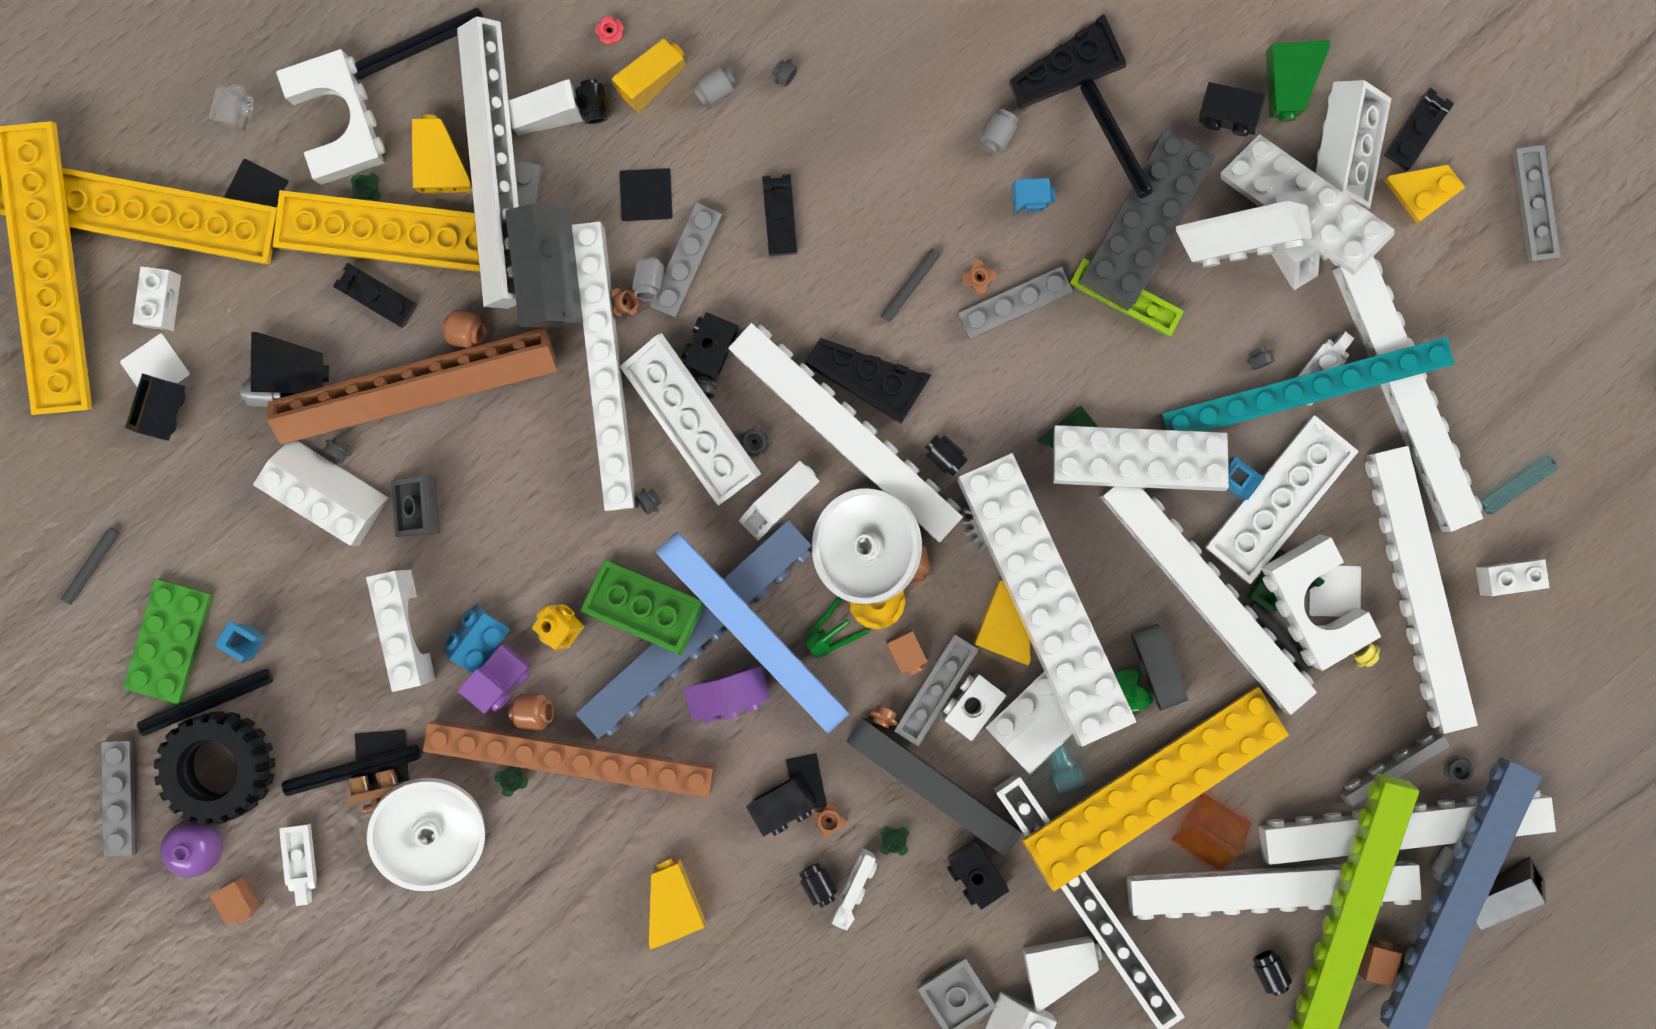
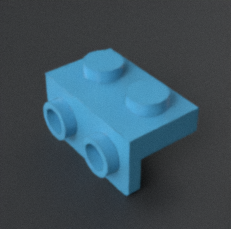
M476 604L472 610L470 609L465 613L462 618V624L457 631L448 636L443 650L451 661L474 673L476 669L484 666L511 629L503 622L486 613L481 606Z

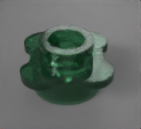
M374 173L368 176L354 175L351 178L352 190L354 192L352 198L378 201L381 197L377 185L380 180L379 177ZM364 186H368V190L365 191L363 189Z
M508 766L504 771H497L494 775L495 782L501 785L502 794L506 797L512 796L514 791L519 788L524 789L528 785V779L524 777L520 767ZM509 777H512L514 781L509 782Z
M889 826L883 827L880 832L883 836L880 851L885 855L890 852L898 853L901 856L905 855L908 851L906 846V838L909 835L908 830L905 827H900L899 829L890 828ZM893 838H896L897 842L892 843L891 840Z

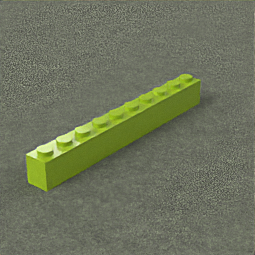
M1376 773L1374 781L1368 786V800L1365 808L1361 809L1359 813V827L1356 835H1353L1350 840V853L1347 862H1344L1341 867V880L1338 889H1335L1332 893V907L1329 916L1326 915L1323 920V934L1320 942L1315 944L1313 951L1314 960L1311 968H1308L1306 971L1305 987L1303 993L1299 994L1297 998V1011L1294 1020L1289 1022L1287 1029H1339L1420 792L1410 781Z

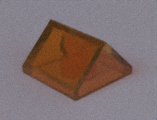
M1202 793L1182 822L1172 841L1219 871H1222L1243 852L1251 823Z

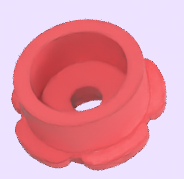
M606 16L601 19V23L596 25L595 31L596 35L599 36V40L609 45L621 40L624 28L620 20H615L612 16ZM612 28V32L608 33L607 29Z

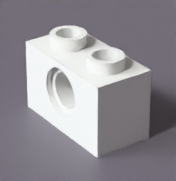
M140 266L133 324L146 328L174 331L181 282L180 274L170 270Z
M1529 559L1476 567L1480 595L1498 596L1550 588L1545 559Z
M978 673L974 677L968 675L960 686V689L963 690L956 700L952 697L942 710L946 713L943 716L944 721L971 741H973L1007 696ZM971 697L977 698L980 702L979 708L975 712H967L964 708L966 700Z

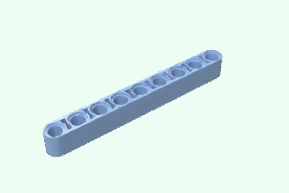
M678 531L656 550V553L827 733H830L849 715V712Z

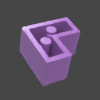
M502 644L483 667L475 670L458 692L482 713L486 714L492 710L496 712L498 709H502L512 696L509 692L515 685L520 687L531 674L527 671L532 665L508 644Z
M761 666L740 670L723 677L704 680L683 687L692 721L704 719L705 723L722 719L721 715L723 720L740 716L739 710L741 709L744 712L761 708V702L770 699Z

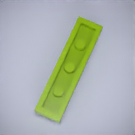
M1085 258L1082 259L1070 281L1071 286L1167 337L1172 336L1184 313L1183 310L1143 289L1136 303L1126 311L1078 284L1090 262Z

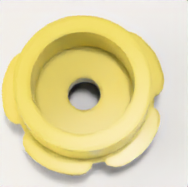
M1370 643L1354 652L1352 656L1357 661L1356 665L1359 667L1373 666L1379 660L1380 648Z

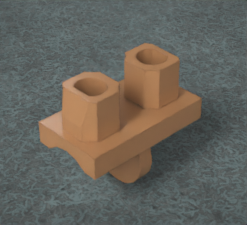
M390 769L376 773L379 788L370 790L367 775L350 779L351 795L346 797L347 805L372 800V804L363 806L365 814L372 813L380 799L391 789L399 785L394 770Z

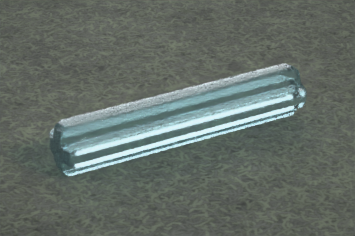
M1545 457L1481 501L1482 509L1487 514H1494L1558 469L1557 463L1552 457Z

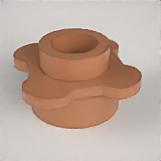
M976 260L972 263L971 270L963 275L962 280L964 284L970 285V287L975 289L977 294H984L987 291L988 284L996 279V272L987 269L981 260ZM977 275H981L982 279L978 280Z
M631 287L626 288V290L615 288L611 291L614 305L612 312L615 316L619 317L622 314L633 316L637 313L639 299L634 296V291Z
M876 705L874 711L868 714V717L873 720L872 724L881 729L887 730L888 727L893 728L897 724L895 721L897 714L883 706Z
M828 803L824 810L815 812L812 816L813 822L818 824L824 837L832 836V833L838 828H844L846 825V819L840 816L837 811V805L834 803ZM828 817L832 819L830 823L826 821Z

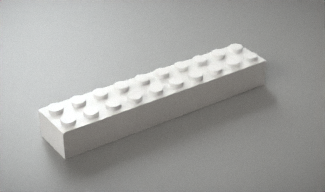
M1013 453L960 476L957 480L1078 746H1085L1136 723Z

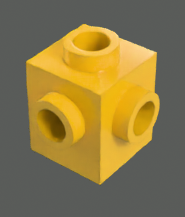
M559 604L542 608L536 616L537 621L532 626V629L538 634L541 642L551 646L554 650L570 648L585 626L574 616L575 613L571 608Z

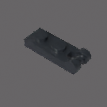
M1431 87L1423 94L1383 155L1406 171L1411 169L1444 117L1454 105L1449 99L1443 100L1437 96V91ZM1428 105L1437 110L1434 115L1425 111Z
M782 174L781 178H771V175L762 176L769 257L797 254L791 174ZM783 189L784 197H773L772 190Z
M347 262L343 268L345 270L340 281L338 279L335 281L333 287L403 328L417 304ZM355 277L361 280L357 290L350 287Z

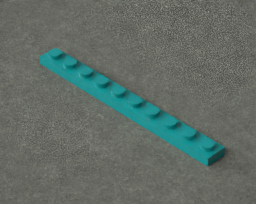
M1448 337L1162 413V418L1166 430L1205 432L1455 365Z

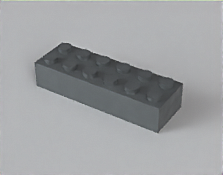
M1165 129L1142 167L1152 186V194L1141 199L1138 197L1133 186L1130 188L1078 284L1128 311L1136 303L1174 234L1176 226L1179 225L1216 156Z

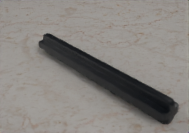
M474 8L355 62L357 68L355 75L362 79L458 35V27L476 16L482 18L484 16L479 8Z
M1089 80L1087 83H1083L1080 86L1082 94L1138 197L1143 199L1151 195L1153 192L1152 186L1095 82Z
M263 669L141 720L137 723V728L142 736L151 734L273 682V677L269 669Z
M414 744L285 780L281 784L285 796L305 792L416 761L421 758L419 746Z

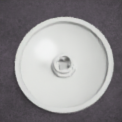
M876 489L851 490L835 498L821 513L812 536V557L820 579L835 595L853 603H880L899 594L913 579L922 554L921 532L912 511L896 496Z
M438 778L413 779L391 789L375 806L367 830L368 851L376 868L394 884L415 891L439 890L460 881L478 862L485 842L484 818L476 801L458 785Z

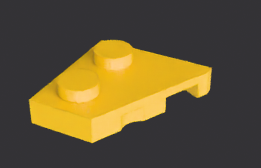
M1449 165L1390 175L1384 179L1385 183L1416 223L1423 220L1465 188Z

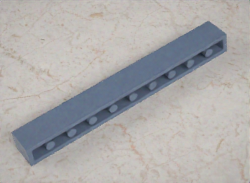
M788 520L728 574L724 580L746 604L751 600L758 603L769 593L766 587L773 580L777 584L780 583L790 573L787 568L794 561L799 565L811 554L808 549L812 545ZM705 605L682 656L655 644L650 645L584 705L576 715L598 740L604 734L609 738L621 727L617 723L625 715L630 719L642 708L639 704L640 701L646 696L651 700L663 689L660 685L662 681L667 677L673 680L684 670L681 664L690 657L694 661L706 650L702 645L711 638L715 642L727 631L723 627L724 624Z
M1500 758L1492 766L1489 773L1490 781L1486 789H1483L1478 796V807L1474 815H1471L1466 822V833L1462 841L1458 842L1454 848V859L1450 868H1447L1442 874V885L1438 894H1435L1430 900V911L1427 918L1418 926L1415 944L1408 949L1405 955L1404 968L1401 974H1398L1393 981V991L1389 1000H1386L1381 1007L1380 1021L1388 1028L1427 1029L1541 782L1542 775L1503 758Z

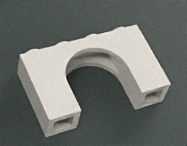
M342 49L276 71L285 99L293 105L323 95H337L344 98L349 106L350 122L346 132L332 143L304 152L312 179L320 185L385 163L382 154L386 153L384 144L380 137H376L373 127L377 126L371 110L367 111L364 100L368 99L362 83L358 84L355 77L357 72L355 60L352 56L349 57Z
M1319 534L1261 567L1265 575L1263 577L1264 584L1270 592H1274L1278 600L1275 603L1278 611L1283 617L1287 618L1290 624L1288 627L1289 633L1296 642L1299 641L1303 649L1301 651L1303 660L1308 666H1313L1323 671L1377 640L1381 635L1370 613L1359 608L1326 625H1314L1309 620L1304 608V598L1308 587L1316 578L1344 563L1332 538Z
M397 570L366 577L392 692L435 681L436 677L430 653L421 654L419 652L410 628L408 601L411 598L417 597L412 571Z

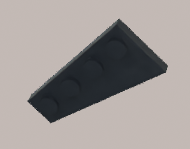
M1103 14L1096 19L1095 23L1077 32L1075 37L1063 45L1060 44L1053 49L1052 53L1042 60L1039 59L1010 79L1009 85L1019 108L1022 109L1078 87L1089 80H1095L1126 67V60L1107 18Z
M822 338L819 339L805 361V365L900 424L931 377L930 374L920 373L908 369L909 367L900 364L896 365L881 360L879 357L869 356L857 352L855 349Z

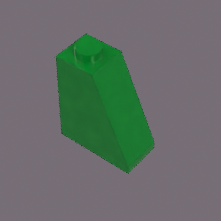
M1330 40L1272 43L1266 50L1269 118H1278L1279 122H1290L1296 120V117L1305 111L1329 51Z

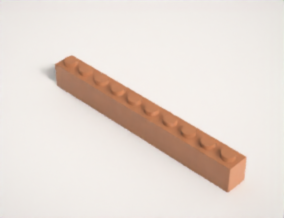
M542 328L268 401L267 422L280 445L296 442L315 435L326 434L330 431L352 427L360 423L382 419L394 414L408 412L424 406L435 405L439 402L461 398L473 393L491 390L503 385L518 383L522 380L556 372L555 352L546 329Z
M433 720L427 723L423 752L706 798L711 793L715 765L440 720Z

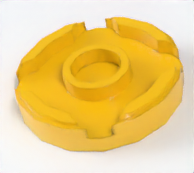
M902 590L893 598L880 603L860 604L849 602L851 613L859 623L868 628L882 629L898 621L904 611L906 601L904 591Z

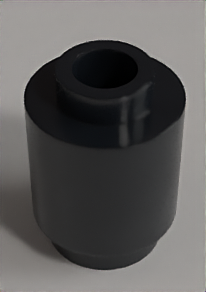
M596 79L580 82L581 86L576 88L581 117L585 119L586 124H597L606 121L609 108L604 84L597 83Z
M945 434L941 438L936 435L925 447L929 451L925 456L945 474L948 472L954 476L968 460L963 455L965 452Z
M819 862L799 873L802 879L800 883L813 906L819 904L820 908L836 900L834 894L838 891L825 867L821 868Z
M1266 950L1257 954L1253 958L1255 963L1253 968L1265 992L1273 993L1274 996L1287 992L1292 979L1280 955H1276L1274 950Z

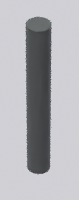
M931 248L881 314V317L888 323H890L940 257V253L935 249Z
M108 528L61 597L63 602L72 604L119 535V532L113 528Z
M1255 602L1249 607L1257 614V620L1263 627H1267L1275 635L1278 645L1282 649H1286L1296 661L1294 663L1301 671L1303 670L1307 673L1312 666H1308L1305 663L1300 651L1260 605Z

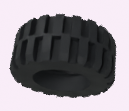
M215 711L198 715L179 723L178 728L170 730L165 736L168 741L160 743L157 752L161 754V758L154 760V769H159V775L154 777L155 785L161 784L163 792L159 793L163 801L168 799L171 802L169 809L176 814L181 811L183 812L182 819L189 822L197 819V823L200 825L222 824L251 811L259 805V800L265 798L269 792L266 787L273 783L275 776L270 773V769L276 767L275 758H270L269 751H272L273 747L271 742L265 744L262 739L266 736L265 732L261 728L255 730L253 728L254 721L249 718L240 719V714L234 712L225 714L224 711ZM207 741H216L223 744L231 751L236 760L237 778L232 789L226 793L216 794L207 790L200 784L195 775V754L201 744Z

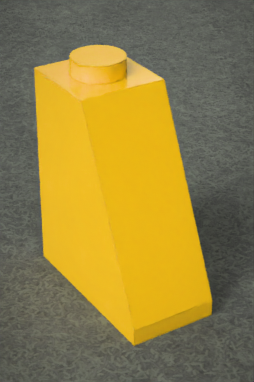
M663 38L612 78L618 94L639 113L686 67L683 58L685 53L675 42L669 44Z
M426 114L421 115V119H412L413 188L418 193L473 192L471 176L447 125L441 119H438L436 115Z
M997 580L973 643L1029 666L1031 661L1030 639L1004 582Z
M668 858L657 863V868L651 874L649 947L651 950L703 929L706 924L680 859L673 861L672 858Z

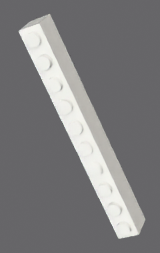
M476 16L458 27L457 32L483 306L508 309L516 306L505 210L519 207L501 22Z
M601 222L572 225L604 510L637 508L616 321L615 315L612 312L614 305L611 297L612 287L605 227Z
M1373 256L1355 275H1352L1341 266L1333 270V274L1369 358L1415 346L1412 339L1407 338L1403 328L1405 327L1404 318L1394 307L1392 302L1394 295L1391 288L1384 283L1382 278L1383 269L1378 259H1374ZM1422 373L1381 384L1380 386L1403 441L1409 447L1413 465L1441 531L1452 532L1483 519L1481 514L1482 504L1478 497L1472 493L1470 488L1471 478L1468 472L1462 469L1459 462V449L1449 438L1448 423L1439 414L1436 407L1438 406L1437 397L1432 390H1429L1426 383L1427 374Z
M751 323L730 345L729 351L881 491L890 493L903 501L912 511L917 523L937 542H941L963 518L959 514L961 507L951 498L945 501L938 494L941 489L929 478L924 482L917 475L920 470L908 459L905 462L900 460L896 456L898 450L889 441L885 440L882 443L874 435L877 433V430L867 421L861 424L854 417L857 412L845 401L839 404L833 398L836 393L827 384L822 382L819 385L812 379L814 373L804 363L798 366L790 358L793 356V353L782 343L777 347L770 340L773 335L761 324L756 327Z
M1398 447L1366 455L1365 469L1368 477L1372 478L1374 485L1372 490L1373 501L1376 506H1379L1381 517H1379L1380 529L1384 534L1386 533L1388 545H1386L1387 557L1390 561H1393L1395 569L1393 582L1395 587L1400 589L1401 593L1400 610L1403 616L1407 618L1409 626L1406 629L1407 638L1410 644L1414 646L1416 654L1413 656L1414 666L1417 672H1420L1423 682L1420 684L1421 694L1424 700H1427L1430 710L1427 712L1428 722L1435 731L1443 734L1478 726L1409 447Z
M1111 486L1099 496L1100 499L1284 713L1292 715L1317 693L1312 687L1314 684L1312 678L1305 671L1299 672L1293 665L1296 662L1294 657L1286 649H1279L1274 643L1277 640L1275 635L1267 627L1261 628L1255 621L1258 619L1257 614L1248 605L1243 607L1237 600L1240 596L1229 583L1225 585L1219 579L1220 571L1211 562L1206 563L1201 558V549L1194 541L1190 540L1188 542L1181 534L1184 531L1175 519L1169 520L1163 513L1165 508L1156 497L1150 498L1143 487Z
M1017 772L993 788L1026 837L1050 822ZM1083 872L1062 886L1061 889L1158 1029H1169L1185 1018L1086 872Z
M1536 790L1516 836L1556 832L1552 797L1541 794L1540 790ZM1478 796L1466 797V802L1455 803V800L1452 799L1439 800L1437 805L1427 806L1426 803H1415L1400 850L1454 844L1462 841L1466 833V822L1471 815H1474L1478 807ZM1361 809L1353 810L1352 815L1341 816V813L1333 812L1323 814L1324 818L1313 819V816L1295 817L1294 822L1284 823V819L1267 820V825L1259 826L1262 860L1271 865L1349 856V843L1352 836L1357 833L1359 827L1358 817Z
M1411 860L1395 862L1381 906H1383V902L1394 901L1396 905H1410L1412 900H1421L1420 868L1417 863ZM1343 864L1126 876L1128 910L1140 920L1153 919L1154 915L1165 914L1167 918L1183 917V913H1194L1195 916L1204 917L1210 916L1213 911H1222L1225 915L1240 914V910L1251 909L1252 913L1269 912L1268 908H1279L1280 911L1292 912L1297 911V907L1308 906V909L1323 910L1326 909V905H1332V893L1335 889H1338L1341 880L1340 870Z

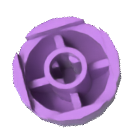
M197 819L191 822L185 820L172 827L164 836L160 847L161 860L166 869L176 876L183 878L201 876L210 871L219 862L223 850L221 836L219 833L216 834L215 830L210 827L212 826L211 824L200 825L197 823Z

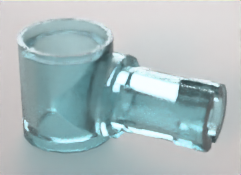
M1064 742L1051 754L1054 765L1052 766L1053 771H1050L1059 796L1086 787L1079 763H1075L1074 759H1070Z

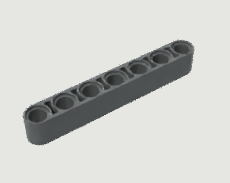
M862 718L846 740L860 753L1002 855L1007 856L1023 834L1009 821L867 719Z

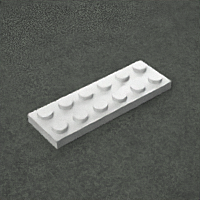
M1260 134L1220 173L1221 179L1259 207L1283 201L1308 205L1313 240L1307 242L1352 275H1355L1394 236L1395 229Z
M662 333L653 337L620 366L718 506L761 475L758 468Z
M1315 415L1311 416L1264 473V480L1249 500L1241 501L1204 548L1245 582L1251 584L1262 571L1261 567L1270 561L1359 451Z
M1055 425L1053 439V484L1226 491L1229 488L1227 433Z

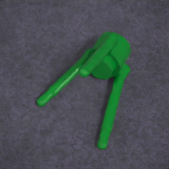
M837 597L816 624L807 630L809 636L803 640L816 658L821 654L827 656L833 650L857 640L870 632L869 629H864L831 644L834 642L832 637L849 625L850 620H844L829 632L824 628L819 631L821 626L842 602L843 599Z

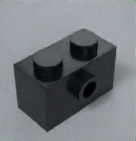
M1208 82L1199 114V123H1202L1205 128L1210 130H1220V128L1232 130L1231 132L1237 136L1247 137L1249 134L1255 135L1264 105L1265 94Z
M708 312L705 313L703 318L698 317L693 328V333L696 334L692 344L687 343L681 359L685 360V367L717 380L728 356V348L734 342L739 330L738 325Z
M142 373L125 428L136 433L169 441L170 436L177 427L176 417L179 408L185 401L184 391L186 386Z
M799 773L754 798L746 808L763 837L771 832L776 836L788 828L787 823L794 819L797 822H801L813 814L811 810L817 802Z
M976 838L947 857L951 864L947 869L956 882L961 879L966 887L962 892L971 905L977 903L982 910L1010 891Z

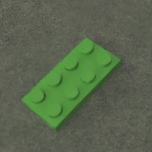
M604 560L580 612L682 656L705 604L697 598Z
M162 579L154 580L123 689L175 704L182 703L212 601V593Z

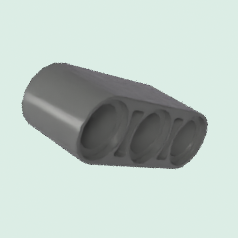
M1157 623L1131 633L1135 650L1159 710L1162 711L1188 701L1186 690L1160 625Z

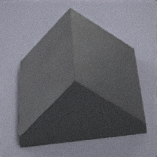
M417 476L391 480L395 536L440 534L436 477Z

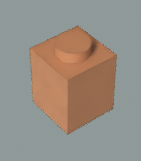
M912 630L886 642L901 674L907 672L909 676H912L924 670L923 664L928 661Z
M244 876L209 896L226 926L234 921L238 925L254 917L252 911L260 906Z
M1376 939L1375 943L1368 941L1357 974L1366 981L1392 987L1398 973L1402 953L1393 948L1394 944L1382 939Z

